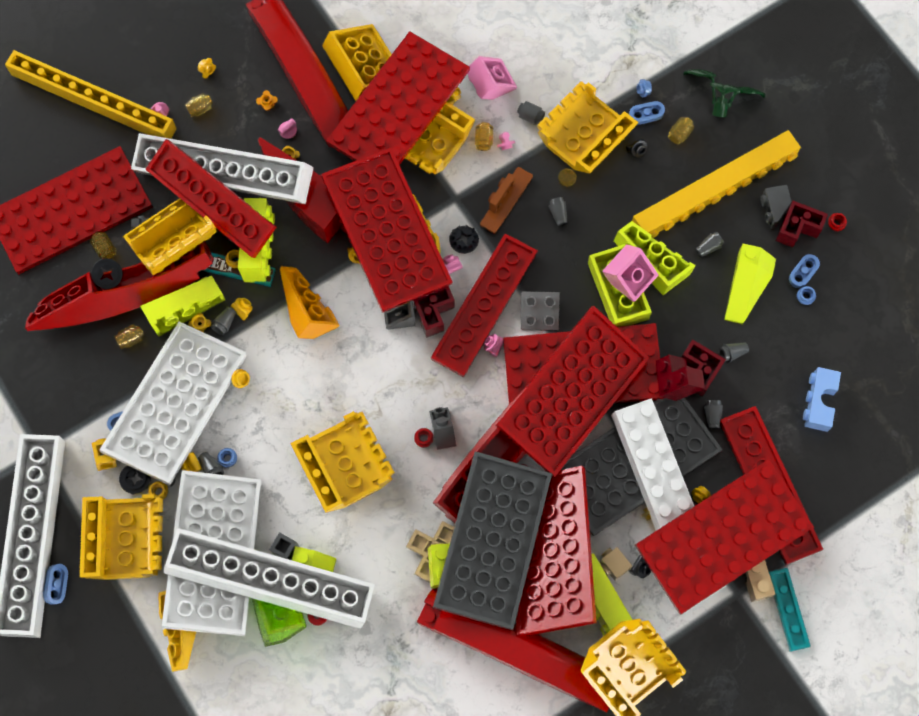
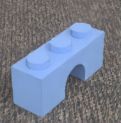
M820 367L814 373L811 372L809 384H812L811 391L808 390L806 402H809L808 409H805L803 414L805 427L826 432L832 428L835 408L824 405L821 395H834L838 391L841 372Z

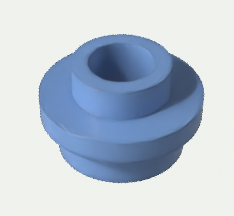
M641 79L636 87L637 93L642 98L650 95L652 91L650 81Z
M809 286L801 287L797 292V299L801 304L810 305L816 299V292ZM803 294H807L809 298H804Z
M224 448L218 453L217 460L223 467L229 468L236 463L237 454L231 448ZM230 455L231 459L229 461H225V456Z

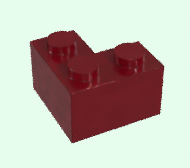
M792 201L775 241L793 248L800 233L817 239L828 214Z
M449 286L412 300L426 338L444 331V323L440 313L455 308V300Z
M693 339L681 357L686 359L688 367L703 370L705 389L696 392L703 397L726 359Z
M669 354L656 360L660 397L678 401L705 389L703 370L688 367L685 358Z

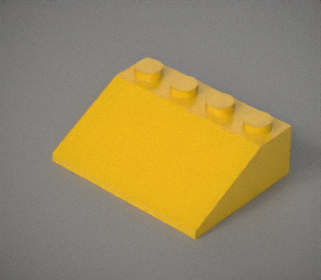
M373 24L329 31L322 45L355 101H357L392 55Z

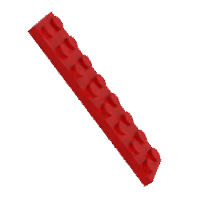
M165 139L145 169L202 217L207 216L221 233L252 258H256L277 228L168 139Z
M504 234L432 354V361L465 377L484 345L486 338L491 333L537 255L538 250Z
M754 406L720 419V425L743 474L769 459L808 517L757 407ZM814 528L780 549L779 552L785 565H788L824 549Z

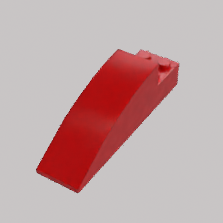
M260 137L258 139L262 155L297 161ZM313 171L306 204L286 202L300 220L328 244L340 227L345 233L346 231L321 175Z

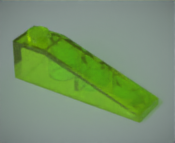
M252 598L259 631L265 647L284 643L307 627L302 612Z

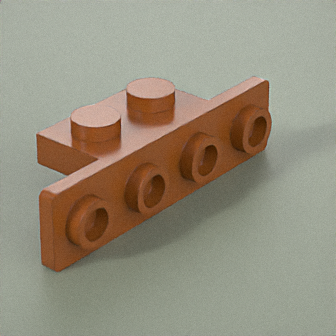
M517 167L513 174L508 173L506 178L503 177L498 184L499 188L496 193L492 192L488 199L489 210L480 222V226L496 234L532 180L533 175Z

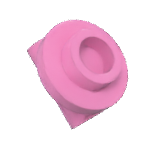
M158 102L151 107V110L167 116L169 113L167 104L163 102Z
M293 118L279 126L280 136L285 139H291L296 135L297 127Z
M504 132L499 135L502 144H498L497 147H501L502 150L513 148L512 144L515 143V140L509 141V133Z
M450 254L443 258L449 274L463 268L458 256Z
M496 334L489 335L484 342V349L492 356L497 357L504 343L503 338Z

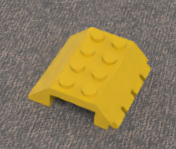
M580 81L572 89L573 93L569 92L560 102L562 107L558 104L548 114L549 118L545 117L537 127L540 130L538 135L549 150L574 170L590 174L637 126L638 121L625 111L621 115L616 113L595 96L596 88L589 82L584 84Z
M446 102L405 159L415 165L420 164L419 168L429 174H437L443 171L465 143L475 119L449 102Z
M179 198L125 234L123 238L151 274L155 275L163 271L172 262L179 260L188 251L194 250L203 241L210 239L216 233V227L207 216L202 217Z
M353 411L343 416L344 421L311 438L306 435L290 443L325 513L346 508L382 489L393 480L391 476L395 472L389 461L383 462L387 457L380 444L374 445L378 440L371 427L365 428L369 423L363 412L357 413Z
M144 494L142 498L108 500L103 496L82 497L80 578L113 580L148 578L158 575V571L162 570V556L158 555V553L162 552V536L159 533L163 531V516H159V513L163 512V498H159L155 494Z
M641 619L622 621L588 649L581 668L582 674L616 716H640L641 713L635 705L666 680L674 688L683 681L681 676L686 673V670L677 661L669 647H666V643L656 633L648 620L642 621Z

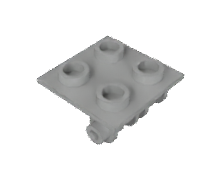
M522 291L521 329L559 330L560 292Z

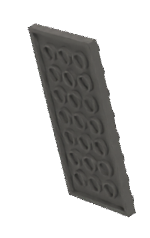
M664 398L653 402L683 477L722 452L723 449L685 398L678 401ZM616 427L574 453L561 469L564 470L578 466L585 468L589 528L593 536L645 503Z
M474 452L433 608L513 630L552 473L480 452Z

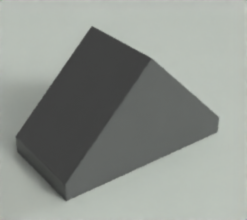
M413 301L384 312L386 329L388 330L415 326Z

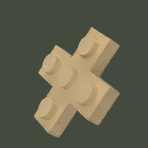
M442 521L433 538L415 529L406 546L409 550L423 556L414 575L430 583L428 548L431 544H449L454 530L452 525Z

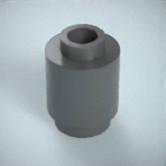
M528 101L521 103L517 110L519 118L534 125L539 124L545 116V111L541 107Z

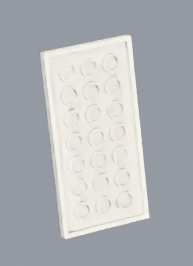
M179 321L100 448V452L170 486L232 382V374L240 368L245 360L246 352Z
M182 470L173 539L177 528L254 550L261 479ZM168 575L161 628L245 636L249 597Z

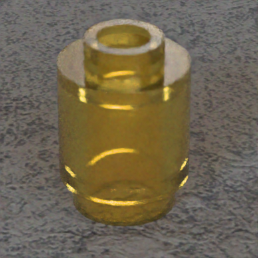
M201 93L188 100L185 106L191 117L212 109L211 105L213 102L208 94L204 95V93Z
M680 117L670 129L668 138L677 145L683 143L694 130L693 121L688 117Z
M481 122L475 127V145L480 151H488L493 145L494 128L487 122Z
M97 232L92 236L90 243L99 258L111 259L116 255V248L107 233Z
M132 324L119 331L114 337L121 349L125 347L128 349L143 341L142 336H144V333L140 326L136 327L135 324Z

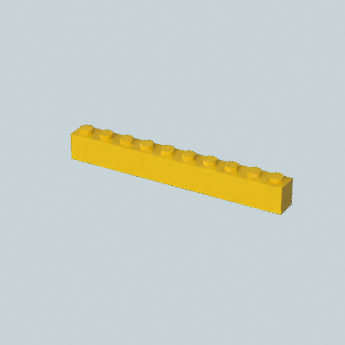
M13 50L5 63L12 76L144 134L171 139L177 130L173 119L15 50Z
M787 130L634 215L632 222L650 233L652 238H655L660 231L671 229L676 222L687 220L694 212L700 213L710 203L712 205L716 204L721 200V197L725 195L730 196L736 192L737 188L748 186L753 179L764 177L769 170L780 168L787 160L789 162L793 161L798 157L801 146L790 131Z

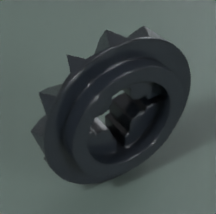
M459 225L449 235V243L456 252L466 254L476 249L479 243V236L474 228L468 225ZM462 233L465 237H469L467 238V245L463 240H459Z
M101 259L92 268V279L100 288H114L122 280V268L112 259ZM101 268L107 271L114 268L111 272L113 280L107 277L101 280L104 275Z
M128 465L121 471L119 476V483L122 489L133 495L148 489V485L151 482V476ZM135 474H138V477L143 480L137 481L134 486V482L128 478L135 477Z

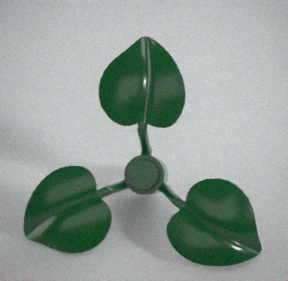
M691 69L683 73V75L690 73L707 77L711 80L712 104H714L712 115L726 117L728 107H731L735 96L739 93L759 94L763 98L766 95L764 92L750 87H736L715 83L714 77H716V74L706 70ZM715 89H717L720 93H722V94H721V97H717V100H716V90H715ZM734 92L728 102V98H725V95Z

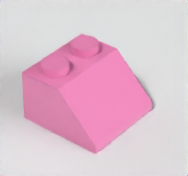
M479 56L469 65L468 78L477 90L476 93L481 99L493 100L517 88L502 59Z
M627 244L602 271L611 285L633 302L640 297L658 276V273L642 249Z

